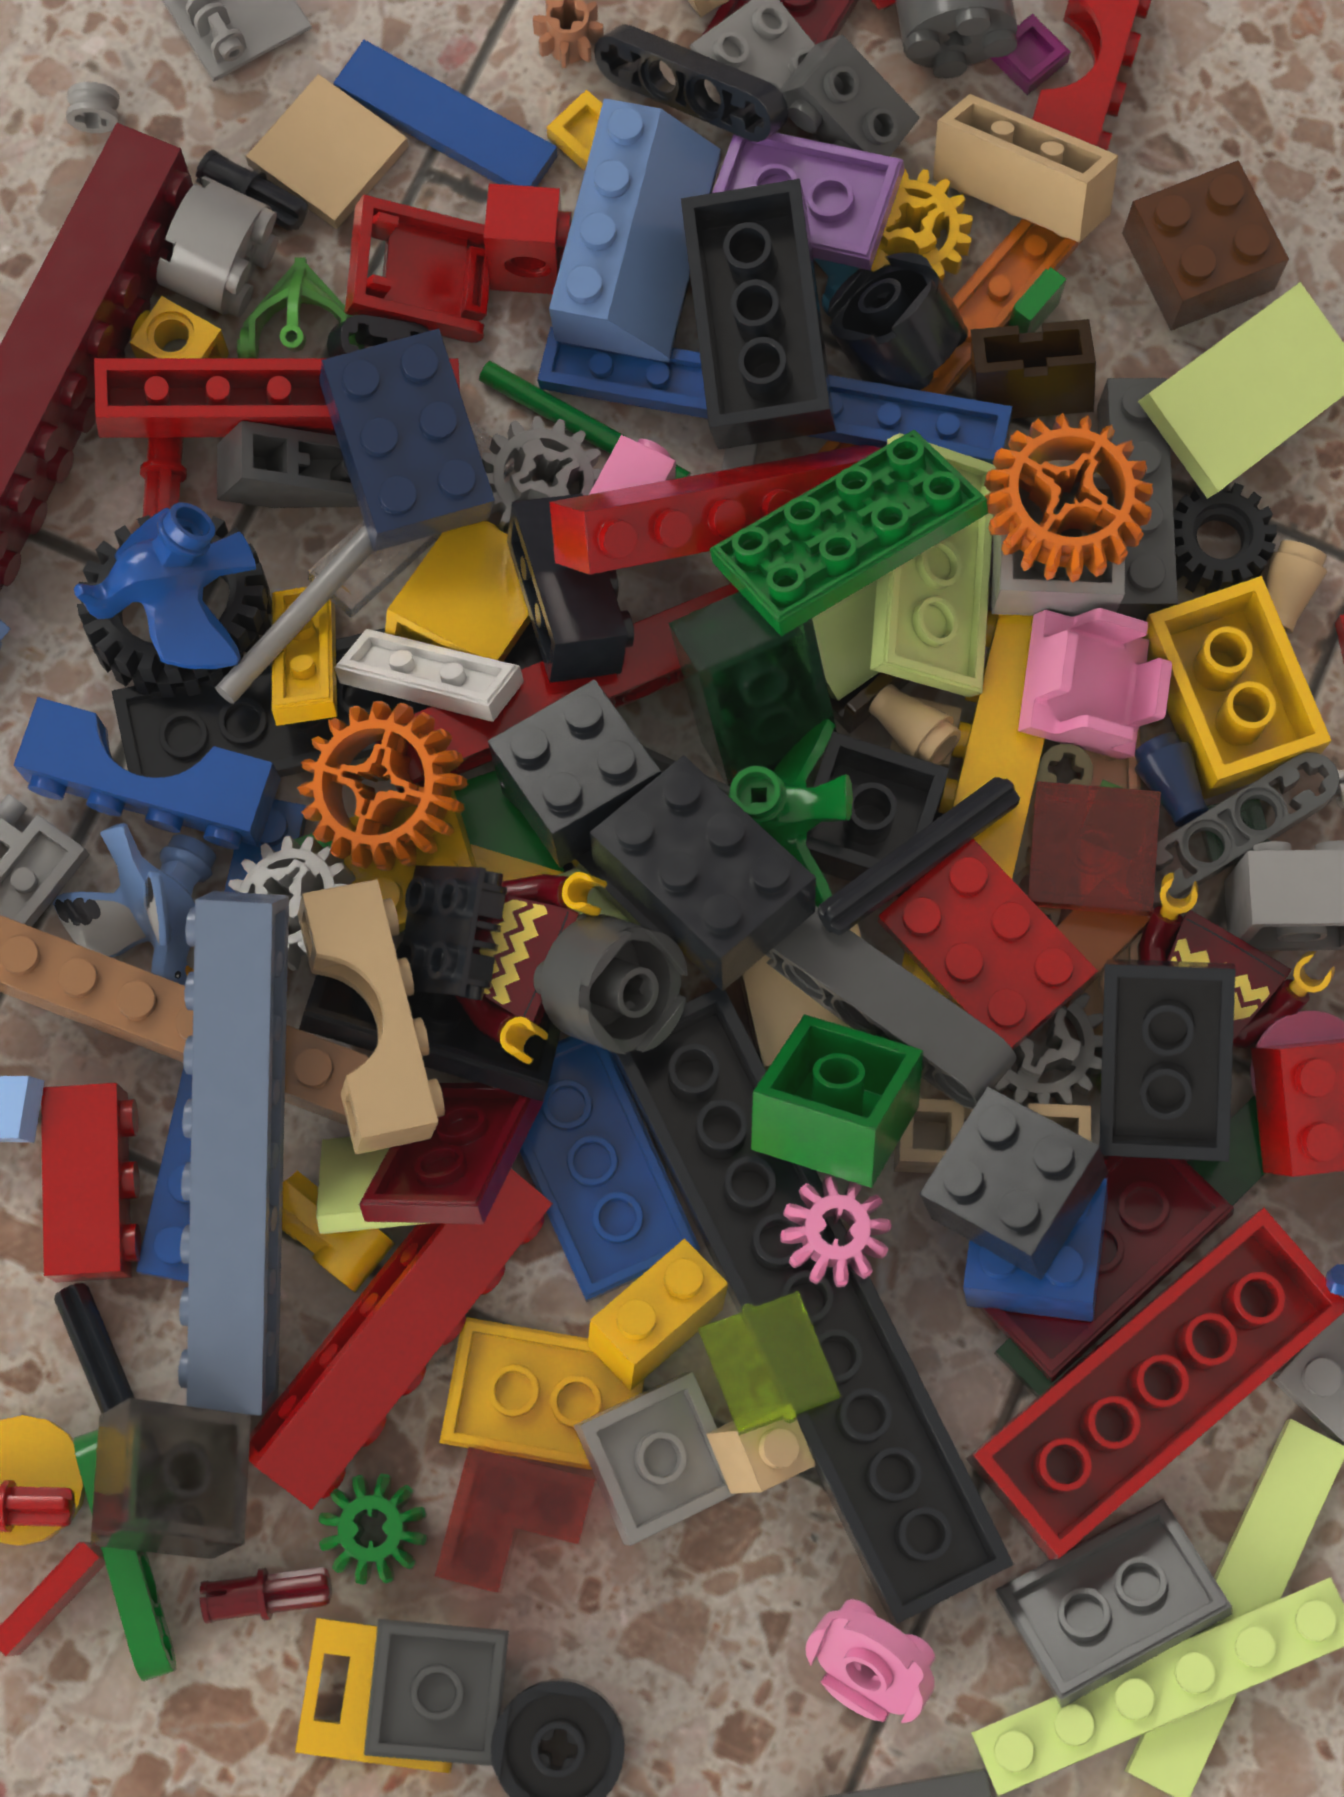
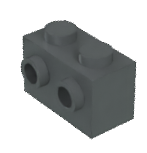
M843 34L815 44L779 90L786 100L790 119L799 128L812 133L820 142L889 157L920 118Z

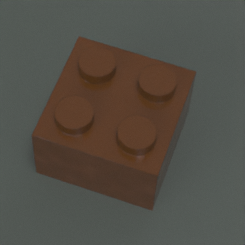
M1239 160L1133 201L1122 232L1170 331L1275 290L1289 260Z

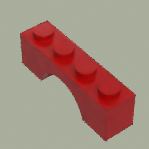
M1068 0L1063 21L1084 38L1090 48L1094 66L1085 76L1070 85L1041 90L1032 120L1108 150L1112 133L1102 130L1105 116L1109 115L1116 118L1118 116L1127 83L1117 81V75L1120 65L1132 68L1141 37L1140 33L1131 31L1135 16L1146 19L1151 0Z

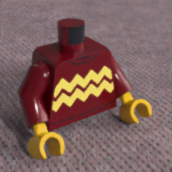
M575 872L569 877L541 874L502 881V886L507 888L502 920L478 916V921L500 925L501 931L498 933L476 930L474 940L498 944L497 951L474 948L472 950L474 954L495 957L491 989H484L483 1001L461 998L454 995L477 1030L500 1043L506 1052L526 1064H530L534 1060L524 1053V1045L528 1038L533 1035H538L544 1040L548 1038V1033L539 1027L546 1011L541 995L534 988L533 978L535 970L541 962L545 961L557 937L580 916V913L574 910L593 917L601 913V908L587 903V896L589 891L595 886L606 888L607 882L584 872Z
M1174 873L1165 875L1160 888L1162 906L1154 908L1137 946L1138 960L1235 963L1233 1047L1246 1049L1258 1043L1263 1033L1275 1021L1288 1015L1297 1014L1310 999L1308 992H1319L1328 986L1335 974L1334 966L1323 979L1319 980L1312 979L1305 973L1304 965L1310 961L1316 951H1308L1303 954L1294 967V980L1286 979L1292 970L1291 968L1191 910L1195 906L1198 897L1196 881H1194L1192 890L1187 897L1177 899L1168 893V889L1171 887L1174 879Z

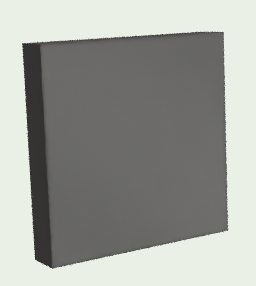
M378 1619L363 1754L366 1756L492 1766L491 1741L495 1725L501 1715L509 1630Z

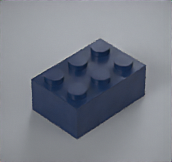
M440 329L321 361L319 383L374 552L489 519L495 499Z

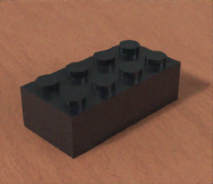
M800 178L681 198L708 423L718 450L836 431L807 206Z

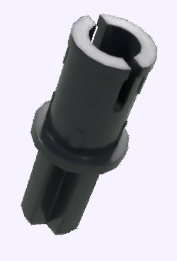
M213 149L204 155L196 171V182L202 185L201 178L206 176L269 205L272 211L276 212L275 224L292 231L298 230L302 226L308 212L307 203L267 181L265 172L259 169L252 172Z

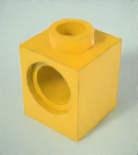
M163 296L160 297L151 311L146 310L138 317L133 326L131 341L129 342L136 358H227L230 354L220 328ZM172 340H187L186 345L178 351L167 352L163 350L165 345Z

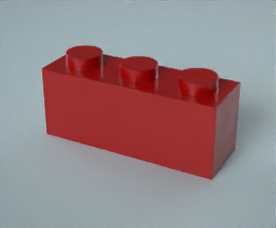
M117 1083L43 1088L41 1100L44 1277L56 1283L132 1278L131 1262L140 1261V1228L138 1223L131 1224L130 1199L139 1198L140 1174L137 1161H129V1137H136L138 1135V1108L136 1100L128 1099V1093Z

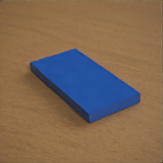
M572 1036L558 1041L544 1102L519 1152L536 1190L553 1203L546 1213L587 1303L637 1280L684 1238L697 1252L701 1248L611 1051Z

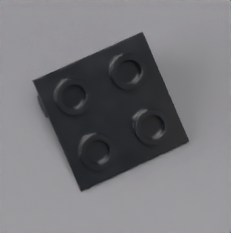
M415 865L414 876L407 887L405 895V905L408 911L403 941L399 944L396 951L397 959L406 957L409 962L413 976L414 991L456 995L461 998L483 1001L484 989H491L492 986L491 980L495 957L474 954L472 950L473 948L487 951H497L498 944L474 940L476 930L498 933L501 931L500 925L478 921V916L502 920L505 895H507V888L502 886L503 874L486 871V868Z

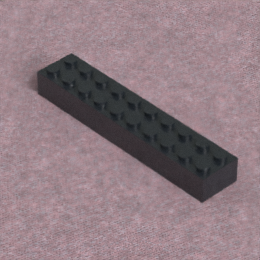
M718 987L686 1002L676 1027L655 1048L645 1052L634 1050L625 1052L626 1054L611 1052L719 1274L728 1282L727 1290L783 1404L791 1405L816 1464L814 1468L891 1624H899L1013 1566L1014 1563L870 1277L866 1279L861 1278L850 1264H847L849 1278L845 1287L836 1286L833 1280V1267H827L821 1281L815 1284L809 1280V1277L817 1262L809 1258L796 1268H793L789 1263L790 1257L795 1251L802 1248L803 1244L782 1243L780 1234L782 1230L791 1227H801V1225L790 1221L783 1215V1212L789 1203L807 1208L799 1194V1190L804 1184L808 1183L814 1187L821 1198H824L823 1183L814 1169L751 1150L753 1091L766 1073V1070L726 990L722 991ZM833 1216L824 1218L826 1227L821 1234L822 1239L830 1245L834 1239H838V1246L847 1245L844 1238L847 1231L841 1219L839 1218L838 1222L834 1224Z

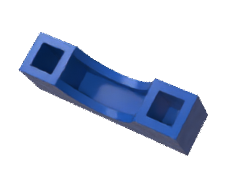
M37 697L14 762V767L29 782L27 788L41 796L55 800H63L65 793L86 798V805L98 812L120 817L125 809L146 815L144 821L155 828L172 833H180L182 826L203 831V838L208 842L235 850L239 849L241 842L259 847L281 780L273 762L215 746L193 767L173 776L152 778L131 773L113 761L109 748L108 730L96 713Z

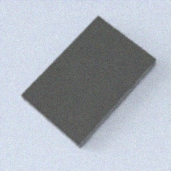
M1164 1499L1071 1548L1061 1558L1051 1559L996 1589L998 1600L1061 1708L1232 1615L1230 1602Z

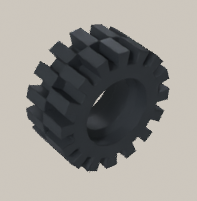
M1234 482L1230 491H1225L1223 488L1208 499L1199 486L1193 489L1190 497L1185 494L1179 500L1176 509L1173 510L1176 578L1179 580L1182 576H1185L1188 579L1185 589L1194 593L1198 585L1205 587L1204 595L1259 577L1274 552L1276 544L1272 542L1277 535L1276 524H1268L1273 513L1269 506L1262 510L1257 507L1262 497L1253 491L1248 499L1240 495L1244 485ZM1210 521H1222L1231 525L1240 536V551L1226 559H1217L1209 556L1198 544L1197 530L1199 527Z

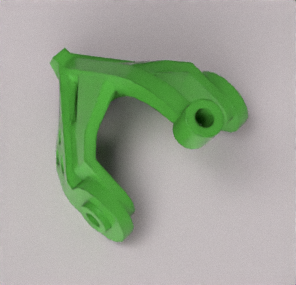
M306 257L295 258V263L244 321L243 328L240 331V339L237 340L238 358H259V342L263 327L274 314L286 307L287 325L282 328L279 337L281 343L290 352H298L306 345L305 334L300 329L301 304L318 305L332 313L340 323L352 317V315L345 314V305L307 265ZM355 334L348 337L349 343L358 346L359 350L365 348V345L356 343Z

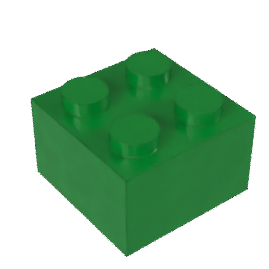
M804 1014L753 1091L751 1150L872 1188L919 1108L923 1050Z

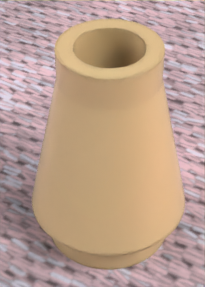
M1291 540L1281 541L1278 551L1273 552L1269 559L1266 587L1285 632L1289 634L1293 633L1297 620L1327 574V570L1323 567L1327 557L1324 552L1310 545Z
M893 684L884 687L870 705L869 712L881 722L906 755L940 765L952 753L960 740L961 731L953 725L954 718L902 692Z

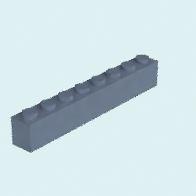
M213 891L195 899V907L190 908L186 919L187 944L194 946V972H190L187 976L184 994L187 1010L193 1011V1036H188L183 1056L184 1070L186 1074H192V1099L186 1101L182 1118L183 1134L186 1138H191V1162L186 1163L181 1181L183 1200L190 1201V1225L184 1227L180 1243L181 1261L184 1264H189L188 1287L184 1288L179 1305L180 1323L182 1326H188L187 1349L183 1350L178 1367L179 1386L187 1388L186 1410L262 1416L278 1397L289 895Z

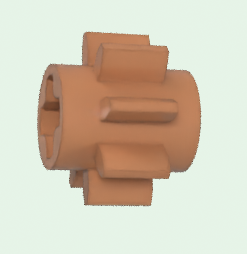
M545 0L546 16H533V31L535 35L540 37L538 41L541 57L552 54L554 58L561 61L562 68H566L569 63L578 62L581 59L588 63L592 61L590 42L596 43L604 35L603 24L596 22L598 19L597 3L594 1L586 5L583 0Z

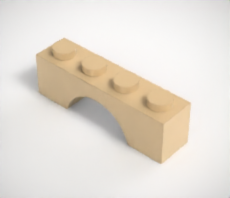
M378 879L302 893L297 915L311 973L337 979L353 988L366 1001L376 1022L378 1040L375 1051L364 1064L346 1076L341 1091L355 1155L431 1139L438 1124L437 1117L444 1116V1101L438 1080L436 1078L427 1079L422 1056L429 1055L428 1036L422 1018L412 1019L407 996L414 994L413 976L407 958L397 959L392 937L399 935V923L393 900L391 898L382 899Z

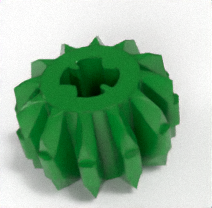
M387 1474L379 1475L376 1480L374 1495L370 1494L368 1482L364 1476H354L352 1478V1486L357 1499L352 1501L345 1492L340 1489H334L330 1497L334 1503L344 1509L341 1516L328 1512H322L319 1515V1523L338 1527V1535L325 1537L319 1541L320 1549L322 1551H331L341 1546L345 1549L332 1565V1569L336 1573H343L358 1559L355 1572V1582L357 1584L365 1585L368 1583L371 1577L373 1562H376L378 1574L382 1582H393L394 1570L390 1559L394 1557L401 1566L412 1569L417 1562L410 1553L403 1549L405 1542L424 1546L428 1541L427 1535L421 1532L408 1531L409 1523L418 1522L427 1517L426 1509L416 1507L405 1512L402 1511L401 1508L414 1494V1490L409 1485H404L398 1489L389 1500L388 1496L392 1484L391 1476ZM378 1511H380L387 1518L382 1529L388 1537L381 1545L377 1541L370 1540L367 1547L360 1540L365 1529L359 1522L367 1513L368 1516L377 1518Z

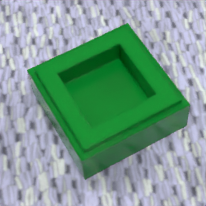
M1051 267L1048 270L1045 269L1013 306L1008 326L1018 325L1019 334L1035 332L1059 305L1066 278Z

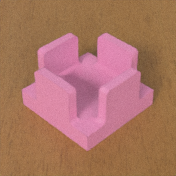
M1095 608L1073 617L1049 610L1034 614L1018 731L1063 744H1074L1084 750L1120 760L1135 756L1139 727L1162 720L1166 715L1172 662L1166 659L1157 658L1147 662L1149 640L1141 637L1147 635L1148 622L1103 608Z

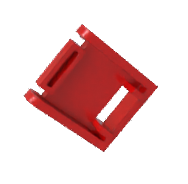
M364 194L356 204L354 212L345 314L352 316L370 315L414 322L423 325L429 331L440 329L442 337L469 343L480 342L484 337L485 326L479 321L487 315L490 284L485 249L479 248L485 247V225ZM371 238L384 240L386 244L383 276L373 274L367 278Z

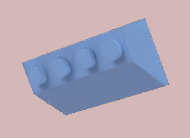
M606 98L603 100L549 306L555 341L664 362L670 361L690 281L681 198L712 193L721 157V149L661 108Z

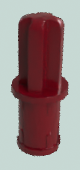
M324 1567L269 1574L266 1568H259L256 1576L211 1582L209 1580L202 1581L200 1593L201 1595H206V1597L200 1598L202 1618L206 1624L218 1620L261 1615L263 1621H269L272 1619L273 1613L326 1606L330 1603L332 1597V1583L329 1572Z

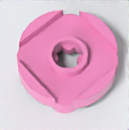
M846 1600L840 1610L825 1614L807 1640L806 1656L810 1666L818 1658L820 1665L827 1672L821 1680L822 1685L839 1702L866 1718L884 1722L889 1713L905 1714L901 1723L911 1722L918 1717L933 1693L935 1683L930 1669L935 1660L933 1649L920 1637L910 1634L905 1635L890 1623L877 1617L870 1606L859 1600Z

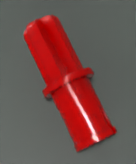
M184 437L148 438L147 461L140 465V475L145 479L142 517L147 515L152 517L164 508L170 509L174 504L179 503L180 483L187 479V469L182 465Z
M4 1480L0 1486V1531L11 1532L14 1526L66 1527L70 1525L75 1515L76 1506L73 1490L65 1487H17L14 1480Z

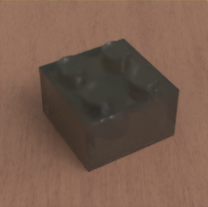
M129 1398L100 1415L90 1546L213 1559L244 1545L251 1415Z

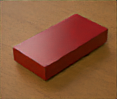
M79 1542L0 1625V1651L6 1657L21 1655L104 1567L103 1553L97 1543Z

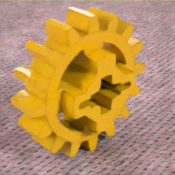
M923 169L917 180H909L907 171H904L871 267L872 272L890 265L886 256L902 252L916 253L925 257L942 283L945 275L944 270L955 275L960 271L961 256L968 255L972 238L967 234H970L973 218L972 215L961 214L966 200L963 194L951 198L947 196L950 185L948 179L945 178L934 186L928 183L929 170ZM946 229L947 240L938 251L936 248L937 239L940 238L941 231Z

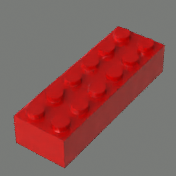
M1262 1208L1242 1222L1066 1372L1044 1393L971 1453L966 1460L1047 1558L1059 1559L1344 1313V1299L1342 1296L1335 1295L1329 1291L1323 1274L1269 1212Z

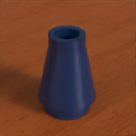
M1169 732L1146 741L1136 749L1135 758L1138 764L1135 767V772L1169 813L1176 827L1186 825L1209 810L1203 798L1190 743L1182 742L1178 733Z

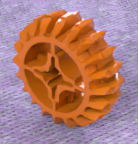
M1062 413L1056 417L1053 430H1050L1039 418L1032 422L1029 436L1017 430L1010 436L1008 443L1010 450L1004 448L997 450L993 459L996 469L988 471L985 478L984 486L987 490L991 491V493L985 495L988 513L995 515L990 520L988 526L990 535L1008 534L1003 541L1001 550L1004 556L1013 554L1018 550L1023 551L1024 556L1020 564L1023 571L1032 568L1035 561L1046 564L1043 573L1047 581L1054 578L1058 567L1066 568L1067 576L1073 583L1080 579L1083 565L1097 578L1104 574L1107 560L1116 565L1121 564L1128 555L1126 546L1137 547L1144 535L1139 526L1147 525L1152 515L1151 507L1144 503L1150 500L1153 494L1152 483L1141 481L1147 471L1146 460L1127 461L1134 449L1132 440L1122 442L1117 446L1111 442L1115 432L1113 425L1111 424L1103 428L1101 434L1090 431L1092 422L1089 415L1081 419L1078 428H1070L1068 419ZM1069 460L1075 463L1069 466L1058 467L1050 464L1049 461ZM1095 472L1110 487L1116 508L1107 504L1108 497L1096 488L1093 482ZM1081 482L1073 503H1065L1061 511L1055 514L1063 492L1070 493L1075 484ZM1019 487L1029 492L1028 499L1040 507L1043 519L1039 525L1026 512L1020 499ZM1068 529H1079L1089 535L1066 537L1059 534Z
M375 701L371 707L370 714L359 706L350 707L349 726L343 721L333 718L328 720L329 729L333 734V738L330 741L319 736L311 739L315 749L322 752L317 761L305 759L301 762L302 768L313 773L314 777L313 781L305 782L297 788L301 795L315 798V801L306 806L301 813L307 820L320 821L313 832L316 840L323 843L332 841L330 853L340 859H345L351 855L352 864L356 867L367 869L374 861L377 869L391 871L396 858L405 866H413L416 864L417 859L416 846L425 853L433 854L437 852V844L431 835L435 831L447 836L454 833V827L444 821L447 811L462 813L465 810L462 802L451 798L452 791L461 790L468 785L465 777L450 773V771L457 768L464 761L462 754L455 750H446L453 738L448 731L442 728L434 730L435 719L432 716L422 712L414 717L413 708L407 704L399 703L391 711L387 703ZM382 740L381 744L374 745L370 757L364 763L350 765L357 754L364 748ZM409 743L415 748L422 761L425 777L424 787L415 785L410 779L409 764L411 758L406 756ZM390 779L391 784L405 789V791L400 793L388 790V792L378 791L376 793L375 788L365 785L361 781L369 780L377 783L378 780L388 781ZM343 785L349 786L355 793L357 802L354 815L359 817L357 827L353 825L345 811L342 798ZM409 806L417 807L413 815L404 824L383 834L384 828L391 827L396 814L401 809Z

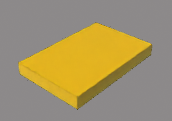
M466 1317L465 1325L459 1335L439 1443L592 1471L573 1425L642 1393L644 1380L630 1391L588 1347V1338Z

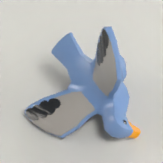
M126 823L113 825L101 831L100 834L117 865L120 886L114 893L79 891L63 893L57 896L53 905L59 919L77 945L111 958L122 955L138 944L147 941L151 942L154 947L151 973L185 986L188 974L194 972L186 960L191 948L186 940V919L190 908L195 907V902L191 895L196 883H204L213 875L211 868L216 860V854L202 841L191 836L176 834L172 836L168 846H165L160 851L159 858L162 865L159 870L141 856Z

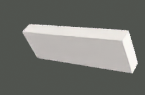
M366 629L334 667L341 684L491 722L497 718L524 683L519 665Z

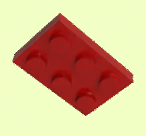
M974 839L931 869L878 915V923L947 998L997 1033L1013 1050L1095 979L1098 974V970Z

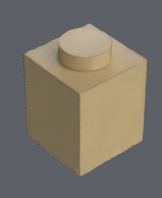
M791 1405L756 1409L706 1434L730 1494L763 1492L816 1466Z

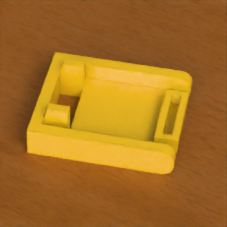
M316 1617L295 1753L451 1773V1762L366 1756L363 1754L377 1626ZM324 1653L350 1657L340 1723L339 1721L314 1719Z

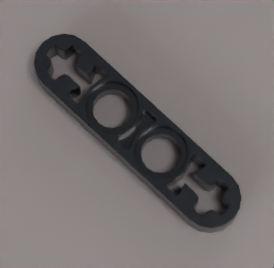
M623 24L617 26L600 37L595 44L594 55L596 63L603 75L611 82L749 141H763L781 129L787 122L789 113L786 100L778 88L770 82L632 25ZM660 61L664 62L671 69L675 77V85L669 83L663 76L659 65ZM705 80L710 81L716 87L721 98V104L713 101L708 95L704 84Z

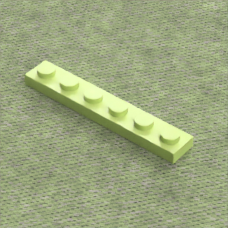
M1330 1577L1191 1637L1061 1708L1056 1697H1053L972 1732L971 1734L997 1795H1004L1343 1648L1344 1603Z

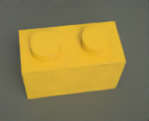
M684 1238L590 1319L588 1347L631 1391L723 1310L728 1282Z

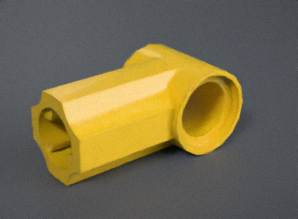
M297 1170L292 1176L283 1181L282 1230L314 1253L312 1256L313 1260L355 1293L395 1243L379 1229L319 1234L316 1218L318 1186Z

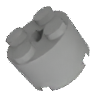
M204 176L201 178L202 186L194 183L188 190L171 222L165 240L173 243V254L170 262L161 257L159 258L157 283L223 315L230 313L241 317L252 296L253 285L248 284V281L256 265L265 269L276 250L278 236L271 234L277 214L272 211L269 205Z

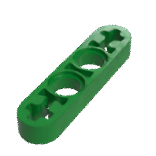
M107 1427L76 1436L74 1438V1450L137 1674L144 1682L174 1672L176 1670V1658L172 1640L117 1450Z

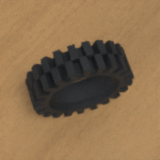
M150 515L138 518L139 526L151 518ZM213 516L211 520L215 526V535L211 539L210 544L237 533L239 530L234 527L228 532L225 521ZM125 525L114 532L120 547L131 535ZM103 541L95 549L101 564L88 560L83 569L87 582L79 583L86 585L102 583L116 562L115 553L118 549ZM251 543L249 546L255 559L256 570L221 576L229 585V597L227 606L219 621L237 645L241 658L243 657V652L247 653L260 639L259 635H264L271 627L268 614H272L270 590L257 552ZM82 601L81 604H77L83 628L100 664L107 673L112 670L116 681L127 687L131 680H133L137 692L150 696L154 683H156L163 698H176V683H184L188 696L202 694L198 681L199 678L209 676L214 689L224 678L222 668L187 669L162 663L152 642L144 641L133 635L123 625V610L112 618L98 620L88 612Z

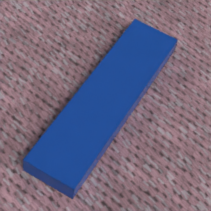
M363 39L333 82V85L382 120L496 184L537 187L557 158V146Z

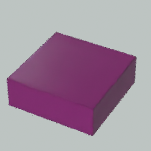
M1033 13L1017 25V48L1006 56L990 58L1026 95H1029L1068 63L1071 51Z

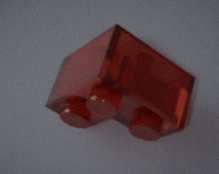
M469 1447L434 1576L495 1593H502L518 1530L581 1546L597 1484L596 1480Z

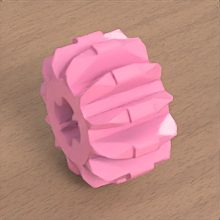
M827 1175L823 1180L824 1198H821L815 1188L807 1183L799 1190L800 1197L807 1208L797 1204L789 1203L786 1205L783 1215L790 1221L801 1225V1227H791L782 1230L780 1240L785 1244H803V1247L795 1251L789 1259V1263L793 1268L801 1266L809 1258L817 1262L810 1272L809 1280L818 1284L823 1278L826 1268L833 1267V1280L836 1286L845 1287L849 1278L847 1264H850L858 1276L866 1279L873 1270L864 1254L880 1259L886 1256L888 1247L883 1242L870 1236L889 1232L891 1221L885 1218L869 1219L868 1215L875 1212L882 1204V1199L879 1195L870 1196L863 1204H860L855 1198L860 1192L862 1185L850 1182L845 1195H839L838 1182L835 1176ZM833 1216L834 1224L838 1222L839 1218H842L849 1224L850 1229L844 1237L847 1245L838 1246V1239H834L830 1245L822 1239L821 1234L826 1227L824 1218Z

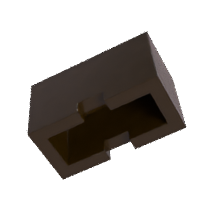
M1089 319L1042 323V332L1019 334L1018 325L971 330V382L974 400L1012 406L1011 419L1061 415L1062 413L1094 412L1096 359Z

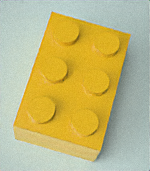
M1262 576L1148 615L1146 622H1148L1147 635L1141 637L1149 640L1147 662L1157 658L1172 662L1167 711L1175 731L1179 734L1182 742L1191 744L1204 800L1251 784L1300 754L1306 752L1322 754L1332 741Z

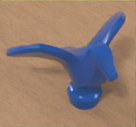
M179 502L170 509L164 508L149 518L129 536L116 551V562L102 583L97 585L79 583L74 587V593L83 602L88 612L98 620L112 618L131 603L140 602L143 604L147 615L150 638L162 663L187 669H220L238 665L241 657L238 647L228 631L203 602V587L219 576L256 570V563L251 548L240 531L210 544L211 539L215 535V526L211 518L197 506Z

